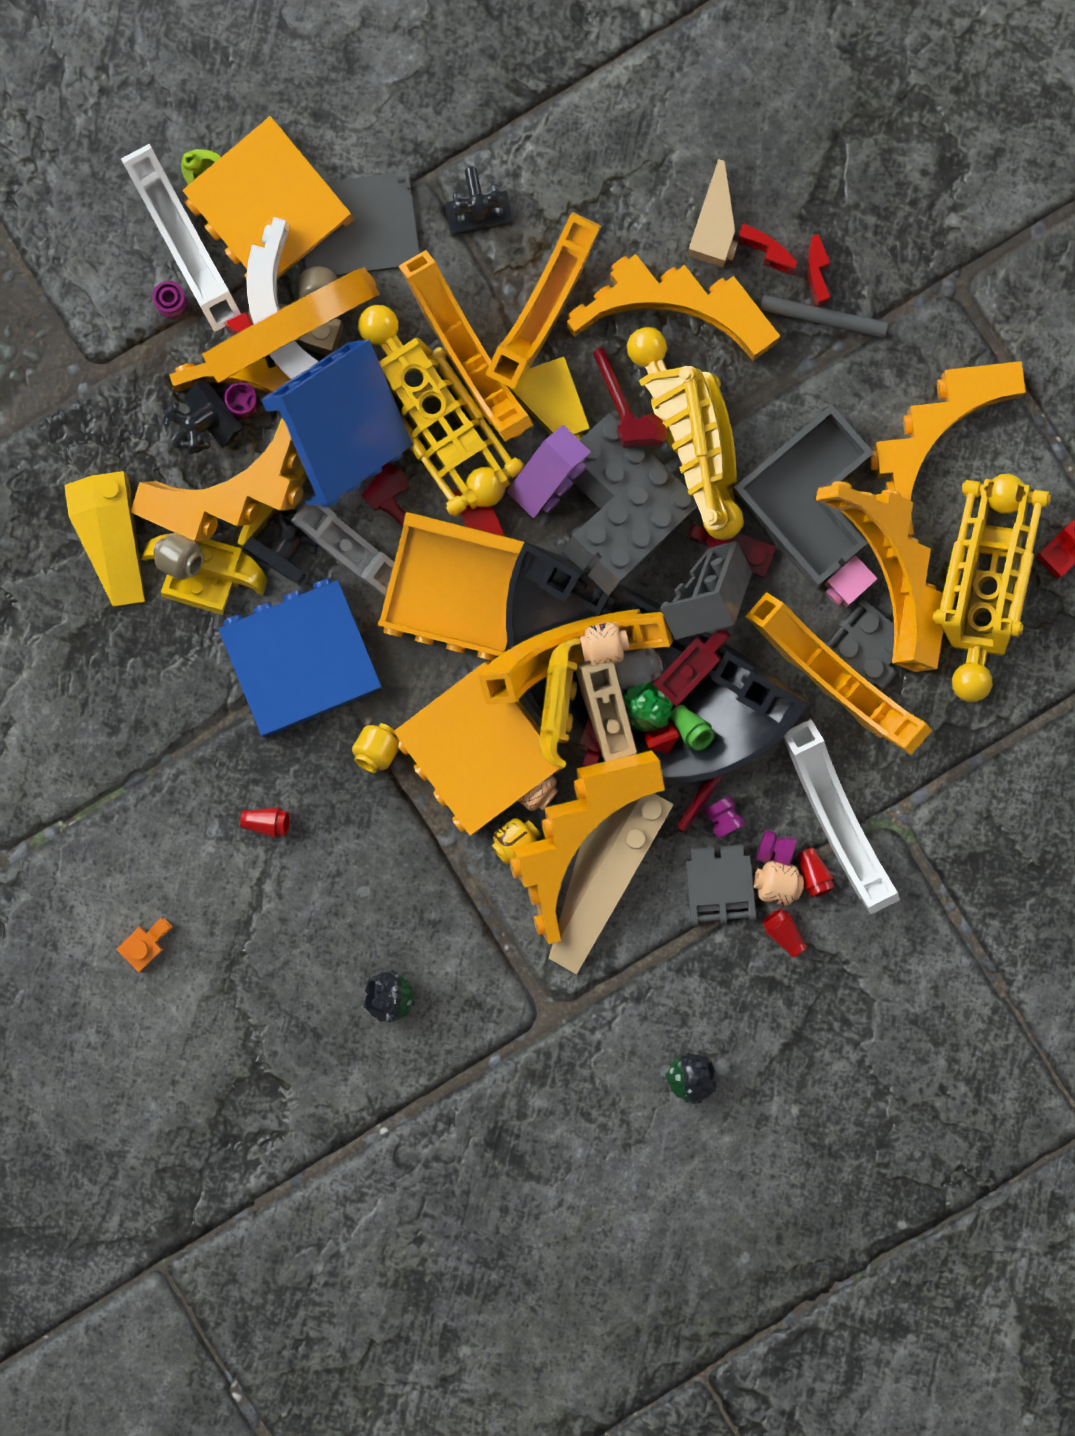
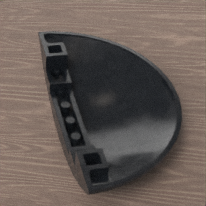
M524 542L514 565L506 601L508 647L511 649L534 636L575 621L640 609L641 614L661 612V605L621 584L608 596L588 576L591 569L586 568L582 571L573 561L536 545ZM703 632L675 640L672 634L673 642L670 647L624 651L623 661L614 664L622 696L627 694L630 687H634L638 683L643 684L649 681L654 684L697 637L706 642L712 635L708 632ZM724 643L716 651L722 660L680 704L686 706L688 710L712 725V731L714 732L712 742L702 750L689 748L686 746L675 725L679 738L670 752L665 754L648 748L643 735L644 732L635 731L631 728L636 754L652 751L660 760L663 783L665 784L691 783L711 779L732 772L767 752L797 722L807 707L808 702L759 665ZM575 671L573 672L572 681L577 683L576 695L573 701L570 700L569 713L573 714V722L570 733L566 732L569 735V740L564 744L584 758L586 751L577 747L589 714ZM547 677L534 684L524 693L541 721ZM599 756L597 763L605 762L604 758Z

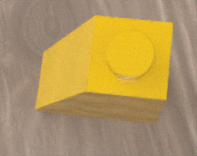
M564 357L529 368L515 389L508 386L516 400L550 435L562 425L579 440L590 431Z

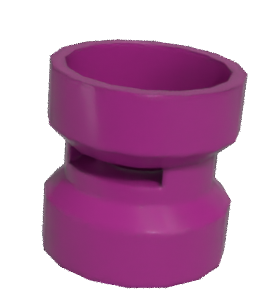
M164 281L155 287L152 300L162 316L168 319H175L185 313L188 307V300L183 289L177 283Z
M237 382L227 389L225 403L234 417L248 419L257 413L259 399L255 390L249 384Z
M732 796L703 809L706 818L712 820L715 824L713 831L717 839L746 825L742 816L735 814V802Z
M765 830L756 860L763 863L773 860L789 866L797 839L788 836L780 838L776 836L775 832Z

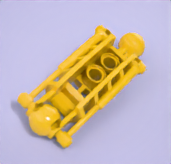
M384 305L367 307L358 319V331L364 340H370L372 345H380L387 357L379 361V364L392 395L396 397L402 406L399 412L413 443L409 448L418 461L423 462L449 500L445 508L450 515L453 514L455 517L466 510L468 505L472 509L477 506L491 507L496 505L503 498L505 488L511 485L508 479L510 477L513 479L519 475L523 467H525L524 464L516 457L511 459L484 420L485 415L447 362V353L443 347H437L432 351L419 338H414L403 345L396 335L399 323L396 314ZM436 368H437V370L439 371V373L441 374V376L443 377L444 380H442V379L440 378V376L438 375V373H437L436 370H435ZM411 371L419 372L423 377L422 384L417 387L408 386L404 380L406 374ZM448 389L452 390L458 399L457 401H455ZM428 398H435L440 402L441 409L435 414H428L423 410L422 404ZM462 408L466 410V412L472 419L471 421L468 420V418L462 411ZM451 412L461 425L454 432L444 418ZM409 416L416 428L414 430L406 421V417ZM436 422L440 423L448 435L439 442H436L428 430V427ZM477 426H480L488 438L487 440L483 441L475 430ZM418 437H423L425 442L430 447L428 450H426V448L424 447V445ZM493 445L504 461L503 469L500 468L488 450V447ZM477 452H480L490 467L474 469L467 476L464 484L454 468ZM434 455L443 466V469L439 472L430 460V457ZM450 475L462 493L460 497L453 494L443 479L444 476Z
M644 327L637 329L629 337L627 343L628 356L634 364L639 367H645L648 375L640 379L639 382L653 396V399H651L652 408L655 415L662 419V423L666 426V440L673 451L679 456L682 463L680 471L685 475L689 495L694 497L701 512L704 528L715 539L727 540L733 538L741 531L744 519L743 513L735 503L734 494L732 493V486L737 483L736 454L727 408L719 389L720 379L712 373L702 372L691 366L667 370L663 361L667 351L664 336L655 328Z
M1000 474L993 479H985L984 484L972 480H966L962 484V492L964 496H967L959 535L957 541L954 542L940 609L934 611L933 621H935V624L942 625L951 646L968 651L966 663L960 665L952 677V688L955 695L966 702L983 700L991 691L993 686L992 676L985 667L987 654L1003 656L1010 636L1019 637L1023 633V625L1020 620L1034 554L1032 553L1042 507L1047 508L1051 501V495H1049L1048 491L1034 490L1032 492L1031 485L1024 484L1018 476L1012 474ZM981 496L978 517L971 518L975 497ZM1032 503L1034 508L1030 527L1025 526L1028 504ZM989 506L994 511L1002 514L1013 513L1018 510L1013 529L986 525ZM971 526L973 527L971 539L966 540L968 527ZM1024 536H1027L1026 546L1023 549L1021 548L1022 539ZM966 549H967V550H968L967 559H966V562H963V561H964L965 552H966ZM980 554L992 556L989 571L977 570ZM1000 557L1006 558L1003 574L997 573ZM1018 560H1020L1018 571H1016ZM961 572H962V573H963L962 582H961V585H958L959 579H960V574H961ZM992 580L997 582V590L993 594L985 595L981 593V587L986 581ZM958 596L957 608L954 610L955 597ZM981 612H989L992 614L991 622L984 627L977 626L975 624L976 616Z

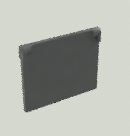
M409 171L326 182L354 216L355 220L346 227L342 224L305 255L306 269L313 266H322L332 270L336 276H342L364 266L367 272L399 268V265L420 254Z

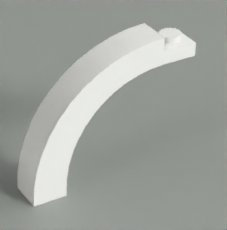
M148 144L121 158L209 324L213 331L216 332L225 327L224 323L241 313L192 225L152 147Z
M276 217L273 218L271 225L267 224L262 237V243L265 244V248L252 244L249 255L247 297L254 324L280 310L277 297V274L290 226L286 220ZM295 341L270 354L271 358L290 379H293L319 362L307 354Z
M810 719L791 728L783 737L790 757L827 839L859 899H862L870 914L900 901L896 889L871 848L849 804L831 762L825 742L813 721Z

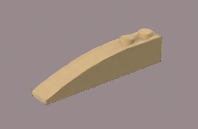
M655 793L641 797L613 812L585 838L578 851L558 923L561 941L552 944L549 955L550 960L575 974L578 973L674 804Z

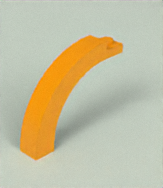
M574 212L570 214L532 295L516 323L498 346L485 375L513 389L517 387L531 367L562 312L590 255V250L601 225Z
M365 266L350 272L203 353L202 356L217 383L329 321L379 296L380 293L376 288L375 280L367 272Z
M640 609L586 618L541 633L504 652L487 665L478 675L486 705L517 702L530 687L547 677L549 660L555 648L567 640L585 636V630L589 626L608 622L616 623L619 631L626 630L629 650L670 647L673 642L671 630L662 612L641 614ZM581 639L580 645L570 647L568 661L573 663L585 661Z

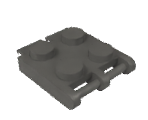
M860 598L857 602L859 606L846 621L842 620L839 623L840 629L830 641L824 643L869 683L883 690L897 674L889 666L893 657L894 623L863 598ZM863 610H865L866 612L864 613V615L859 619L855 626L852 627L851 624L854 622V620L859 616V614ZM846 632L847 635L845 636V638L840 642V644L835 649H833L832 647L835 645V643Z
M743 845L720 847L721 858L716 859L714 847L691 849L692 861H685L691 926H697L698 922L720 920V923H727L728 919L749 918V921L756 920L751 857L744 856ZM748 908V911L726 913V910ZM719 911V914L697 916V912Z

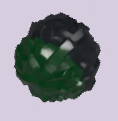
M394 970L380 972V974L368 980L365 988L367 996L363 1005L370 1012L371 1016L379 1022L387 1021L390 1023L400 1020L408 1014L409 1008L415 1005L412 987L402 975Z
M688 1052L684 1056L677 1057L670 1064L669 1071L665 1073L671 1092L678 1098H682L686 1103H701L703 1099L710 1097V1094L716 1091V1081L713 1080L715 1068L713 1062L709 1061L708 1057Z

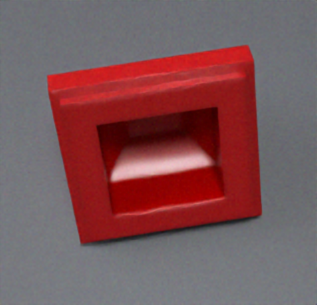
M673 722L661 727L659 730L643 733L648 748L665 754L670 752L679 738Z

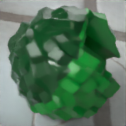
M652 682L638 683L628 689L627 694L623 696V701L630 728L640 732H652L669 724L668 720L672 714L671 708L673 704Z

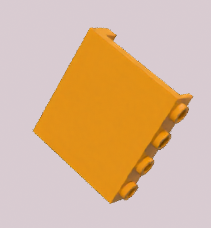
M271 116L182 190L188 197L184 202L196 217L199 214L204 216L209 222L204 226L216 241L222 238L228 245V248L224 250L225 253L236 265L241 262L246 269L248 268L252 244L265 248V244L262 243V237L266 225H271L274 217L286 220L290 229L281 255L277 279L342 224L346 227L355 220L350 211Z
M406 512L378 625L384 627L383 633L402 637L403 632L416 635L414 641L433 645L434 640L447 643L446 649L464 653L465 648L478 651L477 657L493 661L497 656L505 652L507 644L506 601L509 583L524 541Z
M491 661L482 663L393 731L397 736L398 748L406 756L408 754L411 755L417 763L414 768L418 775L424 781L429 780L436 789L433 794L437 801L443 807L448 806L455 815L452 818L454 824L462 833L467 831L470 836L479 832V829L521 799L529 791L561 770V768L552 766L544 758L540 750L539 741L541 729L519 699L517 702L486 705L478 675Z

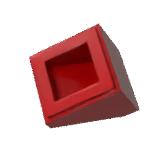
M245 312L224 323L227 330L233 335L253 325L248 313L246 314Z

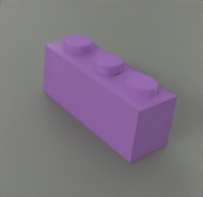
M562 425L543 441L506 492L533 519L543 510L548 514L560 502L557 496L561 497L573 485L570 479H576L587 467L583 462L591 451Z

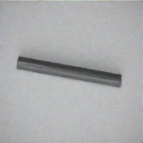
M763 295L760 307L762 311L880 338H885L888 327L887 322L768 295Z

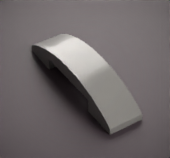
M304 503L292 521L332 557L386 597L394 561L375 549L336 517L337 514L328 507L323 508L321 505H306Z

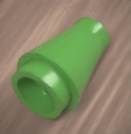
M679 705L672 710L670 719L675 723L687 747L702 750L712 742L714 732L709 722L688 710L684 705Z

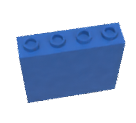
M370 340L346 343L261 399L266 411L280 410L315 494L305 501L306 505H321L325 508L336 504L340 500V495L361 486L360 481L380 473L383 465L400 459L403 456L402 452L413 445Z
M331 578L321 580L313 584L314 590L302 594L301 590L294 591L283 597L284 602L274 606H272L271 602L262 604L253 609L254 614L242 618L241 614L230 617L223 621L225 626L218 628L263 738L383 690L338 580L333 582Z

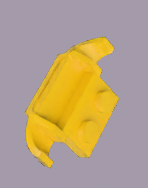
M169 534L160 535L148 541L141 560L155 559L153 551L156 543ZM210 539L195 541L200 545L201 554L204 557L200 571L194 577H189L182 581L167 574L161 590V597L223 615L232 587L239 588L240 584L245 585L263 596L268 580L259 565L245 554L241 548Z
M573 638L559 644L552 652L548 664L539 739L540 750L544 758L552 766L561 769L565 768L566 761L558 756L557 743H566L569 740V735L566 732L570 733L573 722V714L569 713L570 700H574L577 688L576 681H572L573 672L577 671V664L568 661V651L570 647L580 645V638Z

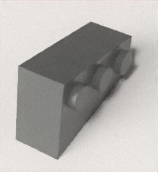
M738 540L708 548L690 570L691 579L685 586L684 584H679L676 587L675 592L677 596L671 603L664 602L660 607L675 640L715 629L725 630L735 624L752 575V570Z

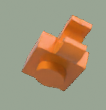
M160 918L148 932L142 927H138L116 950L139 973L164 950L157 942L173 926L165 918Z

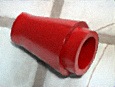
M281 807L243 810L240 826L241 829H248L278 839L280 836L286 837L290 827L289 811H283Z
M810 848L797 854L804 879L805 892H809L811 898L825 895L835 889L833 884L835 878L823 863L815 848Z
M780 908L763 920L762 924L766 928L764 932L787 951L791 958L799 955L806 949L807 945L804 943L790 912L786 913L783 908Z

